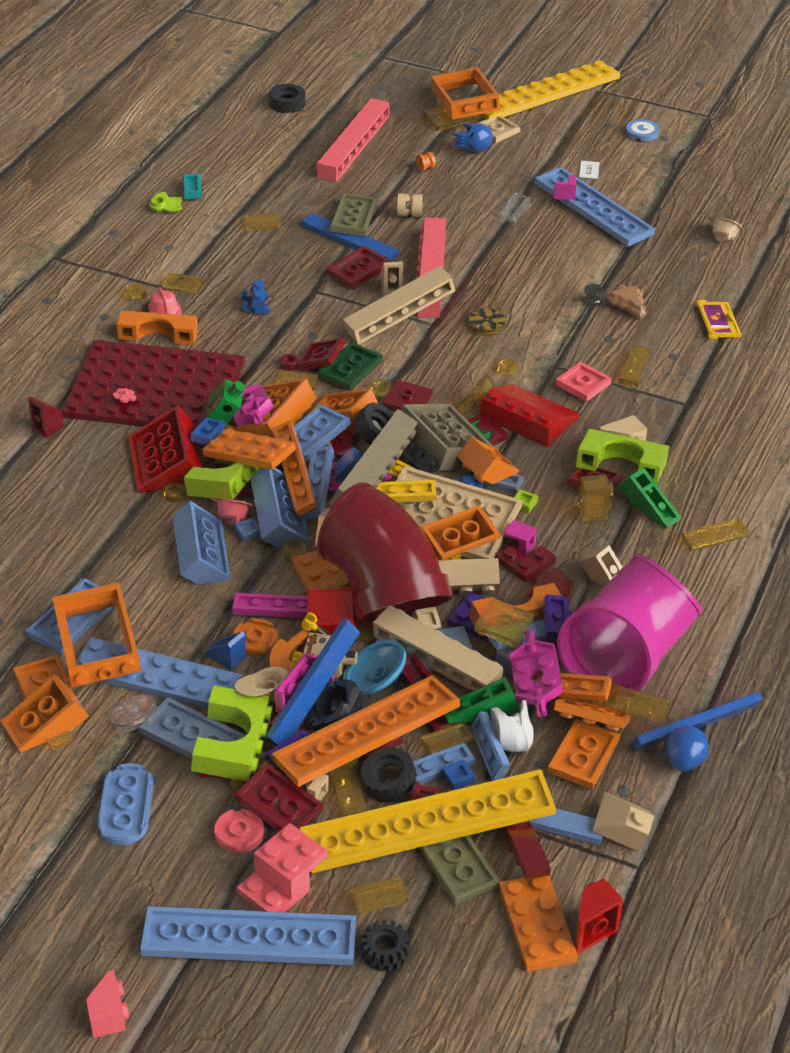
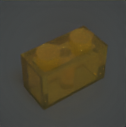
M606 475L581 477L578 511L582 523L608 520V512H611L612 509L610 496H613V485L609 483Z

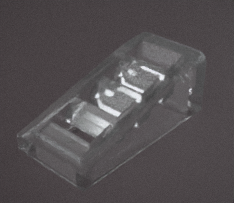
M514 192L498 214V218L514 223L530 207V197Z

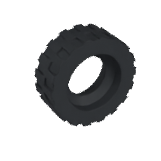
M296 84L276 85L269 91L270 107L276 112L281 113L300 111L305 105V91Z
M371 402L356 414L357 416L354 419L356 430L360 437L367 444L371 445L381 432L375 427L371 419L375 420L383 429L393 414L386 406Z
M394 746L382 747V749H377L372 754H369L362 763L363 766L360 772L365 789L377 801L391 802L400 800V798L407 796L413 790V786L417 781V772L410 754L402 748L398 749ZM397 766L400 769L399 778L392 782L382 783L377 779L378 771L384 767Z

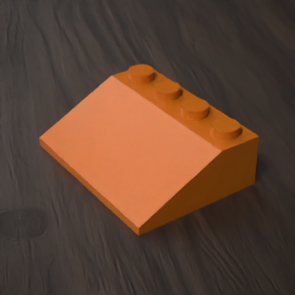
M307 378L262 385L274 406L273 409L262 417V423L258 421L259 424L252 422L238 427L234 418H232L224 430L233 429L234 431L250 432L255 435H266L275 438L272 429L289 420L295 424L302 418L305 411L311 408V404L316 400V396Z

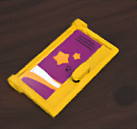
M696 301V306L700 310L710 339L742 336L728 302Z

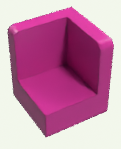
M569 175L568 182L555 183L553 189L554 199L575 200L576 175Z
M513 520L504 531V535L519 541L518 550L527 555L535 546L537 529Z

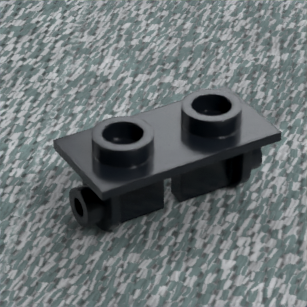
M410 443L407 446L406 452H402L405 456L403 460L411 466L416 465L417 470L432 474L439 467L438 461L426 453L417 443Z

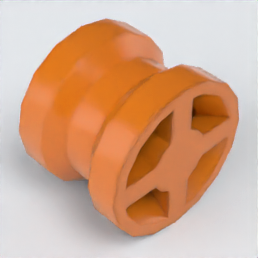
M432 152L416 156V164L420 171H425L427 168H435L436 160Z

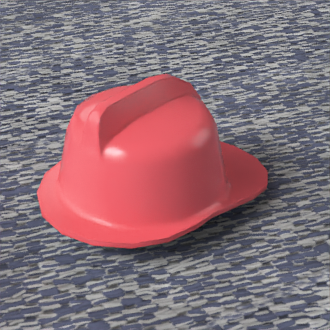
M158 287L157 292L152 294L148 304L150 313L182 315V310L176 301L175 295L171 291L162 290L161 287Z
M210 498L217 501L218 516L227 525H234L245 520L248 509L252 507V504L247 502Z

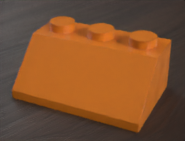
M480 505L422 526V530L430 541L438 560H444L499 539L501 536Z

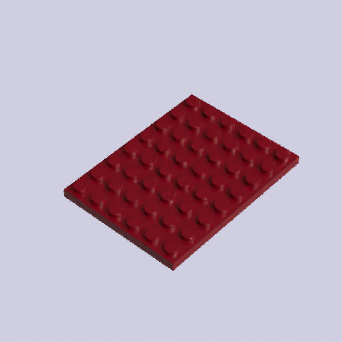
M93 340L62 410L63 418L143 427L178 405L192 419L195 430L207 417L209 394L224 380H230L233 383L239 381L245 365V356ZM119 388L131 389L135 392L136 400L123 403L115 399L113 393Z

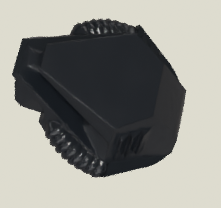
M347 679L328 682L304 718L305 724L310 730H321L360 711L365 701L361 689L356 682Z

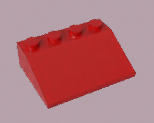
M514 384L494 387L481 398L480 414L485 413L499 426L547 448L580 417V413Z
M178 405L128 436L136 486L139 493L185 484L184 477L193 467L202 468L197 443L191 442V433L194 431L192 419Z

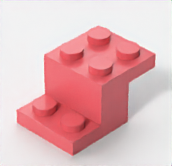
M289 823L254 852L255 872L237 886V894L259 911L286 912L310 891L309 872L327 857V850Z

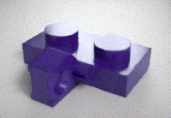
M547 594L543 599L545 636L558 638L563 623L572 614V611L568 609L567 597Z

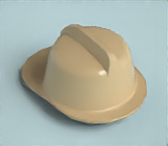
M708 217L714 223L713 234L717 241H731L739 231L743 230V227L735 221L725 218Z
M268 667L239 679L235 683V690L246 696L269 695V702L275 701L274 691L289 673L282 667Z

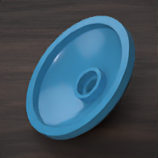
M395 640L375 642L357 653V664L347 665L343 679L356 682L363 695L377 693L392 684L400 675L406 662V651Z

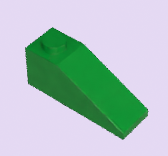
M645 468L628 477L619 486V489L633 506L665 529L682 518Z
M506 677L460 697V707L444 715L448 723L474 722L480 711L488 712L491 719V708L497 707L507 716L519 712L520 708Z

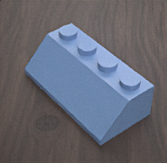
M261 468L250 478L262 540L276 548L309 544L310 539L306 520L295 512L285 473L277 468L273 470Z
M189 501L173 515L180 575L195 584L229 581L231 576L222 520Z

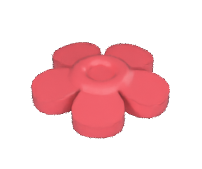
M119 388L113 393V397L123 403L136 400L135 392L131 389Z

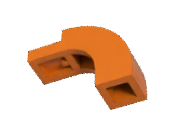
M301 630L296 636H292L288 642L280 638L271 650L270 667H282L290 673L292 670L290 666L292 662L291 657L296 651L303 654L309 633Z

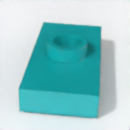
M183 175L184 199L202 198L201 175Z

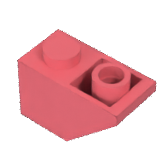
M114 970L107 972L86 999L93 1038L126 1030L124 1019L129 1018L126 1002L121 1003L120 997L124 996L122 980L116 981Z

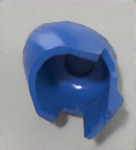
M463 123L467 132L452 133V135L457 136L455 138L457 143H451V145L462 147L463 151L478 153L485 151L493 140L492 131L483 123Z
M682 726L675 729L670 734L666 745V754L670 764L674 769L682 772L690 771L702 765L708 757V739L703 731L693 726Z

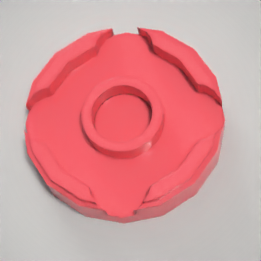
M235 809L229 810L220 815L215 822L214 836L216 843L228 852L244 853L258 847L263 840V821L248 809H241V811L236 812Z

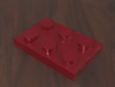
M363 246L328 266L326 274L353 289L379 274L383 263L391 262V260Z
M268 763L235 793V800L279 832L289 823L299 830L300 827L308 826L324 809L323 803L301 787H298Z

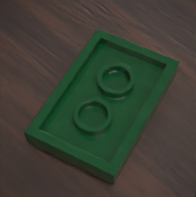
M350 342L340 351L332 365L324 366L318 370V378L351 391L383 362V355Z

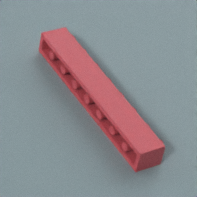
M371 98L364 105L363 109L351 120V123L344 129L343 133L331 144L329 150L317 161V178L337 182L389 118V102Z
M425 217L424 224H421L416 279L439 266L444 267L446 218ZM441 299L420 310L418 317L440 318Z

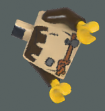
M307 613L301 624L304 630H313V633H309L303 654L298 651L293 653L291 657L292 662L290 663L292 669L306 652L318 656L332 635L321 625H316L317 617L313 613ZM348 651L333 673L334 678L341 676L344 665L357 664L358 655L356 651Z

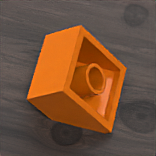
M473 437L468 440L457 456L463 462L462 466L470 472L473 471L475 473L473 477L481 483L486 481L495 484L517 474L519 471L496 448Z

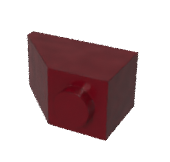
M31 396L28 398L33 431L47 438L64 426L62 410Z

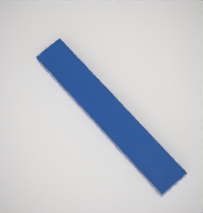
M312 213L301 221L302 227L358 250L366 246L389 260H393L399 255L398 249L368 236L331 232L330 225L332 221Z
M342 618L267 733L266 737L275 746H278L295 734L360 632L349 620Z
M759 692L747 695L641 734L633 740L631 747L634 752L668 740L670 734L679 727L693 726L701 728L755 708L763 699Z

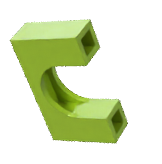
M589 429L578 449L576 467L596 472L599 464L604 459L623 458L638 464V471L645 468L654 482L658 484L666 466L669 446Z
M215 459V462L231 466L220 469L193 467L184 477L187 496L233 500L260 467Z
M214 685L208 702L207 719L236 724L242 727L248 734L242 739L232 742L197 737L192 753L191 771L248 782L251 772L256 773L258 758H256V754L261 755L263 748L261 737H266L268 723L265 722L271 719L273 706H269L270 696H246L238 693L235 689Z

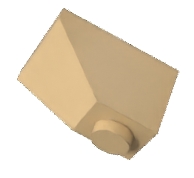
M604 792L592 831L639 851L649 835L654 815L644 808Z

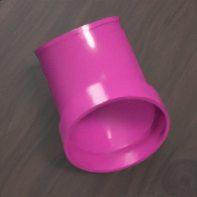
M635 553L631 560L620 569L593 600L579 606L565 620L558 635V653L561 663L569 674L611 677L612 685L608 699L619 700L628 698L639 692L657 670L659 661L692 626L694 620L700 617L703 610L695 597L672 574L652 559Z

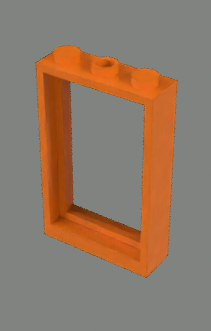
M478 67L431 76L432 91L452 120L500 111L499 94ZM477 84L485 95L452 101L445 90Z
M119 582L52 597L72 687L141 672L139 656ZM116 607L128 654L77 665L66 617Z

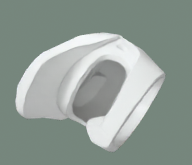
M522 700L520 712L515 713L514 717L507 716L497 707L491 708V721L503 750L527 752L532 745L534 732L529 719L526 700Z

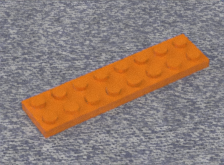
M431 675L272 753V759L300 787L460 707V699Z

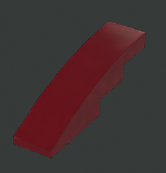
M415 653L406 656L404 668L400 673L403 684L407 688L431 676ZM445 715L427 723L434 735L456 729V723H448Z
M530 821L501 827L510 853L513 852L517 866H521L525 880L550 876L551 868Z

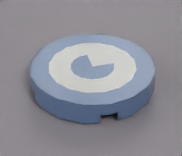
M637 119L627 124L626 134L633 140L637 138L641 139L640 141L642 142L652 141L659 135V126L650 120Z

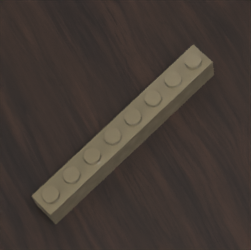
M397 409L339 486L329 504L333 505L344 491L360 482L369 483L377 489L416 435L417 431L414 429L418 422Z

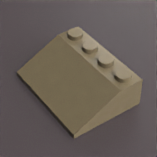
M450 403L406 404L402 406L401 411L418 422L414 429L417 433L411 442L417 443L426 453L438 461L439 467L437 470L439 471L456 470L462 467L463 462L457 456L471 437L493 447Z

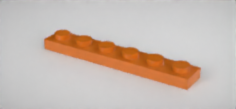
M289 420L272 430L276 439L295 442L296 450L281 463L295 512L298 516H301L318 506L294 424Z

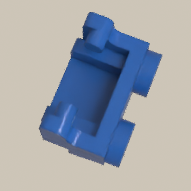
M255 280L250 287V296L246 295V289L242 291V298L245 300L242 303L244 311L269 314V305H265V300L268 299V292L264 290L265 283L263 281ZM248 301H250L251 307H248V306H247V305H248Z

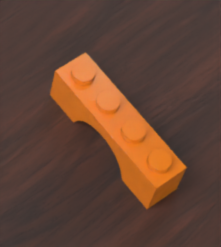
M121 310L117 322L118 340L138 341L145 335L160 333L170 336L175 344L194 345L198 334L197 316Z
M555 583L534 587L530 601L522 605H507L499 602L494 597L472 601L469 617L479 636L487 634L488 629L544 620L543 599L545 595L550 594L561 597L562 595Z

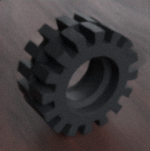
M382 920L381 925H379L378 921L373 922V927L368 925L366 931H363L361 938V955L364 958V962L367 965L371 963V968L374 970L376 966H379V971L384 972V967H388V972L393 971V966L397 969L400 968L401 963L404 964L409 955V937L407 931H403V926L399 924L396 927V922L392 920L390 925L387 924V920ZM381 941H388L393 943L395 947L391 950H380L375 947V944Z

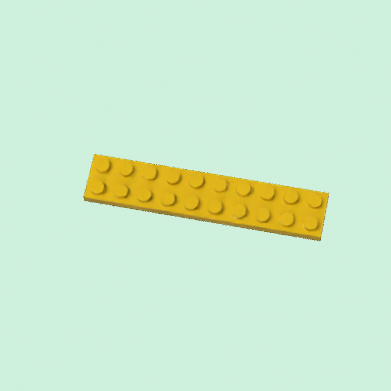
M598 60L576 69H570L564 73H558L552 77H546L537 82H531L525 86L506 90L499 94L500 111L479 115L484 119L496 116L498 119L499 115L506 117L619 79L620 72L603 61Z
M540 769L300 827V831L327 850V857L311 870V873H316L556 814V807L543 772Z

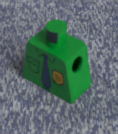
M224 380L209 394L207 418L225 421L226 427L241 407L242 394L245 390L244 384L240 381L233 383L230 380Z

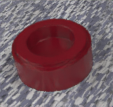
M294 354L281 356L280 368L284 371L298 369L296 365L299 358Z

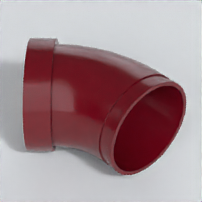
M360 482L351 486L339 496L331 506L321 525L317 548L319 555L339 568L351 582L355 591L352 600L358 622H374L388 606L400 609L407 615H412L415 610L438 607L453 599L448 575L442 573L438 558L430 541L414 518L398 502L366 482Z

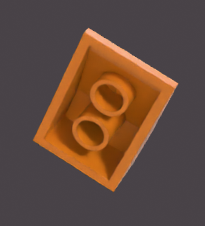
M372 389L326 394L305 416L309 415L318 406L323 405L350 418L351 424L343 431L358 433L354 420L357 416L356 414L371 402L378 403Z
M54 674L0 722L18 750L23 752L71 732L89 715L70 687Z

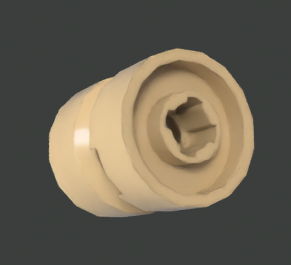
M398 193L397 217H407L409 214L412 217H422L423 194L409 196L408 194ZM406 201L411 202V209H406Z

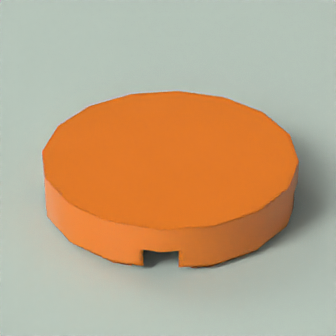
M250 619L247 623L242 622L237 625L233 634L241 631L244 632L247 656L257 657L266 655L271 652L273 646L278 641V632L274 625L264 619Z

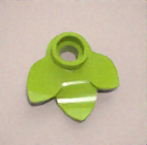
M160 192L151 199L149 205L156 212L163 210L174 212L182 209L180 205L182 197H168L166 192Z

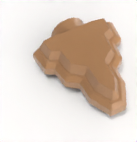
M620 285L607 297V301L613 307L619 308L623 312H629L637 319L646 316V309L643 305L644 299L642 298L643 293L636 285L630 287Z

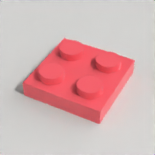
M581 361L556 379V386L585 402L611 384V377Z

